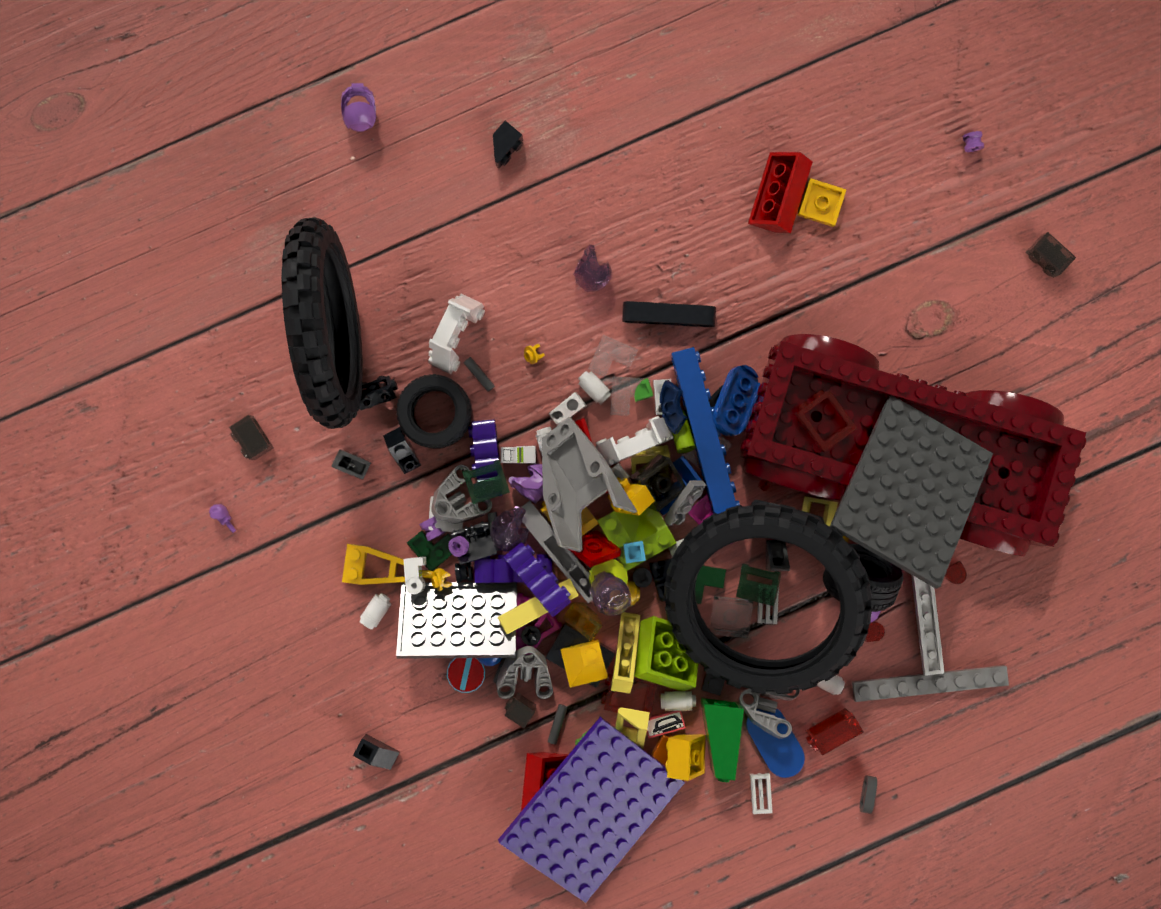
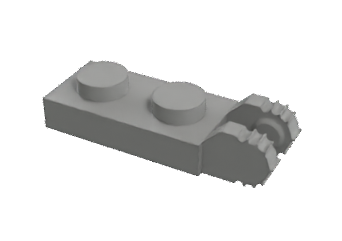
M702 480L689 481L670 507L665 517L667 525H681L684 522L685 514L692 509V505L701 497L702 491L707 486Z

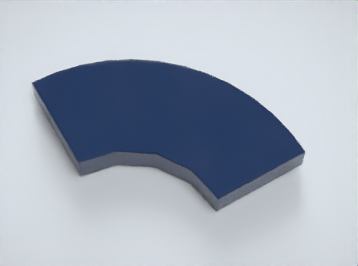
M665 380L660 393L662 417L667 427L674 434H678L687 420L680 406L682 390L669 380Z

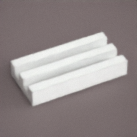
M759 584L757 623L777 624L779 585ZM763 588L767 589L765 619H762ZM771 589H774L772 619H770Z
M750 774L752 813H773L770 774ZM755 779H758L760 809H757ZM762 779L766 780L767 809H764Z

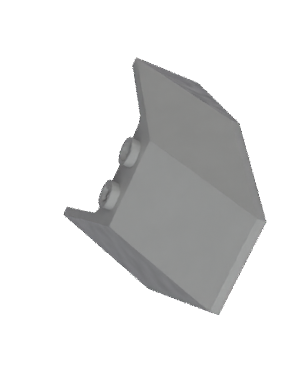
M568 417L542 438L543 498L558 546L581 552V512L586 506L609 491L615 507L632 513H636L637 510L602 454L572 418Z

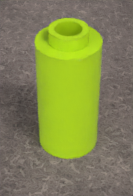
M687 419L678 434L672 432L677 453H687L696 448Z

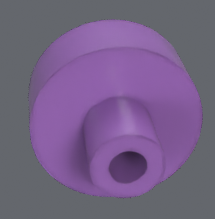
M457 536L449 541V550L454 556L460 557L468 552L469 542L464 537Z

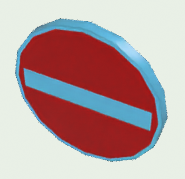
M454 658L447 668V679L455 690L461 693H470L482 685L485 679V668L477 658Z

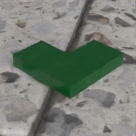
M420 531L407 544L418 557H426L427 564L425 566L429 571H433L453 555L449 550V541L452 538L448 533L434 545L431 541L428 542L425 537L426 534Z
M710 566L701 567L695 585L697 604L702 603L704 585L717 588L724 587L726 569Z

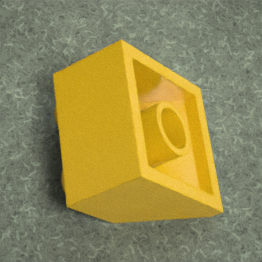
M675 735L668 738L666 743V750L668 752V760L666 762L667 778L690 781L705 774L706 735Z

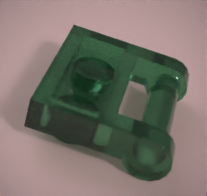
M500 459L495 460L492 464L471 471L468 469L462 471L473 504L510 493ZM497 470L498 476L473 484L471 478Z
M743 563L736 597L775 606L781 572H770L749 567V564ZM748 574L771 579L772 585L748 580Z

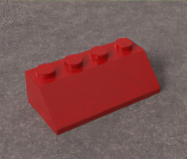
M770 152L748 224L775 233L791 234L813 161L801 152Z
M549 752L527 753L521 811L568 754Z

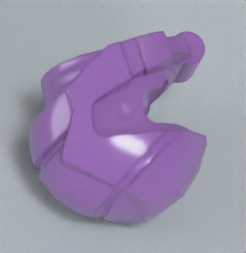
M351 83V87L342 92L341 111L344 124L348 129L357 132L366 131L372 128L376 121V106L373 92L363 86V83ZM353 96H363L370 103L354 102L347 106V103Z
M542 464L527 466L531 477L509 478L510 486L528 500H531L533 503L544 500Z

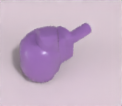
M215 504L210 507V517L217 519L221 525L226 524L230 531L234 533L236 529L230 523L232 518L227 508L222 504Z

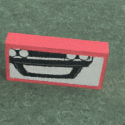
M669 711L649 717L648 739L685 729L681 711Z

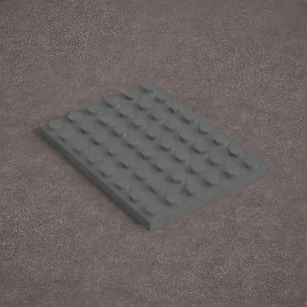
M890 395L883 406L830 526H833L843 536L937 589L941 587L993 453L902 400Z

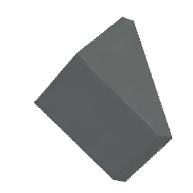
M339 449L331 467L363 480L371 462L348 451Z
M766 540V570L790 571L786 542Z

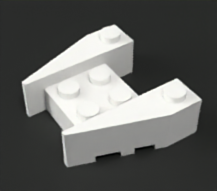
M463 294L448 301L449 305L433 338L429 340V348L432 350L429 351L430 358L428 363L449 374H452L453 371L456 372L460 365L459 357L452 349H455L459 343L460 338H458L460 331L465 330L468 324L467 320L476 323L477 320L482 319L485 313L482 303Z
M656 416L649 419L646 425L647 428L637 431L633 438L625 436L617 440L618 444H615L613 437L605 438L596 442L597 446L595 447L609 466L616 464L626 458L672 440L673 435L667 427L664 418Z

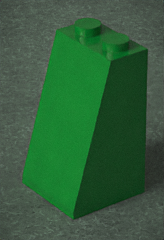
M701 698L700 703L711 770L715 778H718L720 782L728 783L730 780L735 781L744 708L739 702Z

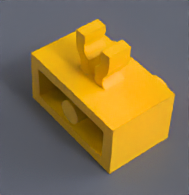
M620 477L617 480L637 512L632 513L615 507L610 495L608 496L614 511L638 516L655 501L646 485L631 484L627 478L621 480Z

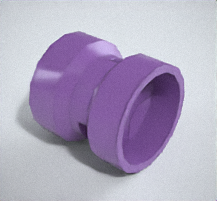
M435 517L419 524L421 529L425 530V537L428 542L445 533L441 528L435 527L437 523Z

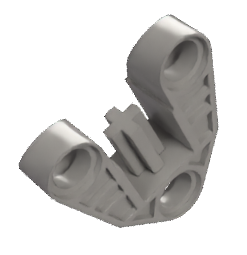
M458 465L434 492L431 511L435 518L458 524L482 517L491 510L492 503L489 498H477L457 511L454 508L466 501L465 495L459 491L450 498H446L447 495L469 479L470 470L467 466ZM457 470H462L465 472L464 479H460L457 477ZM479 501H483L487 505L485 511L478 508ZM437 505L444 509L445 514L437 512Z
M532 646L522 647L516 651V658L505 659L496 682L497 693L500 698L509 699L514 695L518 667H521L520 679H524V681L531 679L532 667H534L536 695L540 699H547L552 696L553 687L546 658L536 648ZM504 686L511 687L508 692L501 691V688ZM542 686L549 687L546 692L539 691Z
M747 689L740 694L739 703L744 708L751 723L770 735L783 739L791 734V724L785 719L756 711V709L775 713L778 702L759 696L791 701L799 695L800 689L796 690L794 696L777 694L772 691H766V694L751 692V689ZM745 694L753 696L754 701L752 704L744 703L743 696ZM783 723L787 726L788 731L786 734H780L777 731L778 724Z

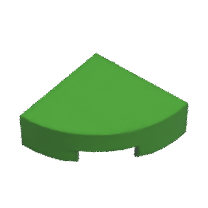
M648 378L638 384L634 394L635 402L654 396Z

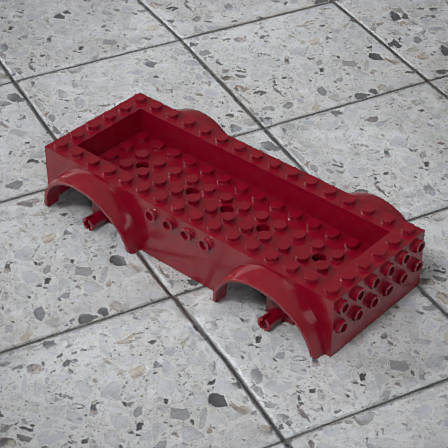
M794 334L784 337L773 348L771 347L768 354V364L765 366L762 375V384H760L757 391L758 399L753 405L751 421L747 425V434L740 449V457L745 458L744 471L798 491L828 499L840 500L844 489L848 487L869 440L867 431L868 429L873 431L883 406L891 395L993 453L960 539L993 550L1023 557L1026 555L1030 545L1054 547L1058 542L1059 527L1064 521L1065 515L1063 513L1065 506L1070 501L1069 492L1076 479L1074 476L1075 471L1081 462V450L1086 445V432L1064 426V415L1058 408L1042 400L1012 392L979 390L964 393L955 390L953 393L947 391V387L941 385L930 386L925 380L916 379V381H913L905 374L898 373L894 375L880 371L878 359L869 351L855 344L832 337L814 334ZM818 411L821 414L819 422H814L811 419L812 412ZM1002 467L1007 472L1004 479L1000 478L998 474L999 469Z

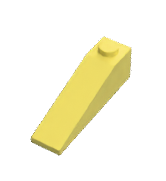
M570 578L558 584L560 588L564 586L571 594L568 597L570 600L579 596ZM534 597L497 618L507 635L548 613V611Z
M621 612L611 691L631 693L640 615Z

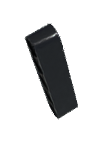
M626 301L623 302L622 322L715 327L716 307Z

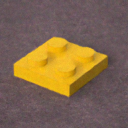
M810 178L798 216L834 227L846 189Z

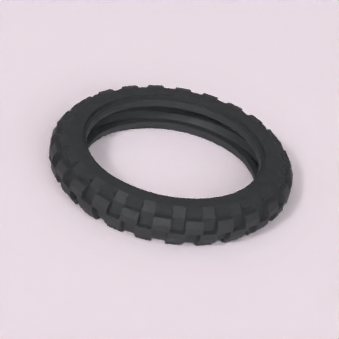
M316 217L304 218L299 220L293 226L294 228L289 230L282 255V303L287 344L296 383L310 416H313L316 422H319V424L328 429L343 428L356 417L362 395V342L356 296L347 258L336 231L324 220Z
M753 503L750 506L738 505L704 519L700 525L694 527L685 536L684 540L677 547L668 567L664 584L667 619L672 625V632L676 640L686 649L685 653L694 663L701 664L704 667V671L714 678L720 677L726 680V684L738 689L741 687L749 688L754 693L766 694V691H772L777 694L792 693L793 690L802 689L804 691L816 687L823 680H830L839 674L840 669L848 666L855 658L857 651L865 641L869 624L871 623L872 592L869 578L853 546L848 544L843 539V535L833 526L823 523L821 518L809 512L803 513L795 510V507L782 504L780 506L768 505V503ZM752 538H770L794 544L813 555L830 573L839 593L841 610L832 632L814 649L796 657L780 660L750 657L725 645L705 624L700 615L695 595L697 575L704 563L715 552L737 541Z

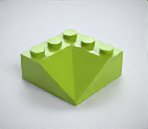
M654 503L639 516L613 511L597 520L607 539L621 549V556L618 558L627 571L644 561L626 564L623 544L643 541L645 559L648 560L677 543Z
M655 616L642 620L640 622L634 677L679 691L696 688L698 663H694L685 653L686 649L684 646L678 643L672 632L671 623Z

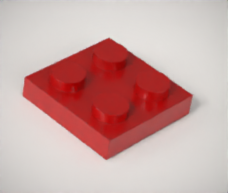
M599 531L582 536L581 552L568 549L589 567L621 556V549Z

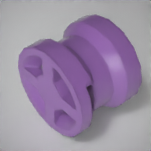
M981 131L970 132L962 136L963 141L966 143L964 147L965 152H974L984 148V143L981 142Z

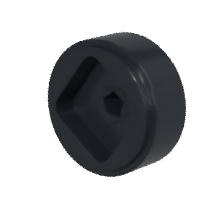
M532 625L525 627L521 634L522 641L529 646L536 645L541 638L540 630Z

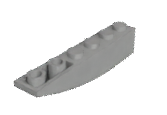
M528 501L515 512L516 515L589 603L598 596L589 583V572L571 551L558 546L553 528L532 502Z

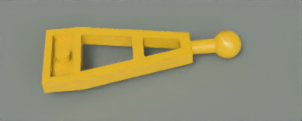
M347 544L342 582L359 585L405 582V576L396 577L397 565H404L403 558L368 546ZM367 553L391 561L388 577L363 579ZM437 568L434 571L422 570V577L431 579V577L435 576L434 572H439L441 575L445 570L442 568Z

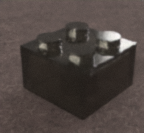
M660 454L630 476L633 484L646 485L655 500L648 508L657 512L677 498L686 487L671 459Z

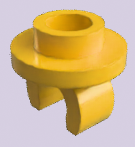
M536 344L533 347L530 345L525 347L524 358L530 364L537 363L538 360L545 356L544 353L537 354L536 352L540 344Z
M444 571L441 575L439 572H434L435 576L431 577L432 586L437 588L438 591H442L443 587L448 588L452 586L449 581L444 582V578L450 576V573Z

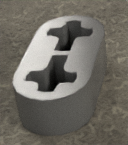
M868 775L864 777L859 806L860 812L869 814L873 812L877 791V777Z

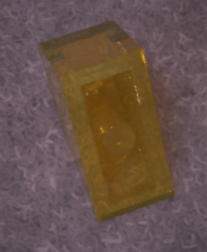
M573 602L563 617L565 621L591 642L603 626L597 613L584 603Z

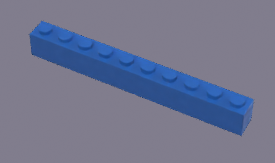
M692 347L673 352L670 356L678 386L682 390L681 397L695 442V449L704 483L707 485L706 490L712 513L719 514L726 511L727 508L740 505V502L735 500L734 493H736V487L734 482H730V465L725 463L724 460L726 450L724 444L720 445L719 437H721V433L713 421L714 407H710V391L708 388L705 389L703 382L706 381L705 372L700 370L699 367L701 362L699 351L695 352V348Z

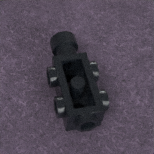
M379 376L372 382H362V389H366L362 390L359 409L372 408L375 405L397 398L395 390L398 389L395 379H391L390 376Z

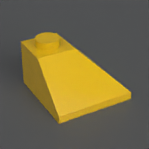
M599 640L560 649L570 688L608 678Z

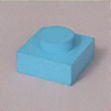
M643 541L623 544L626 564L646 561Z

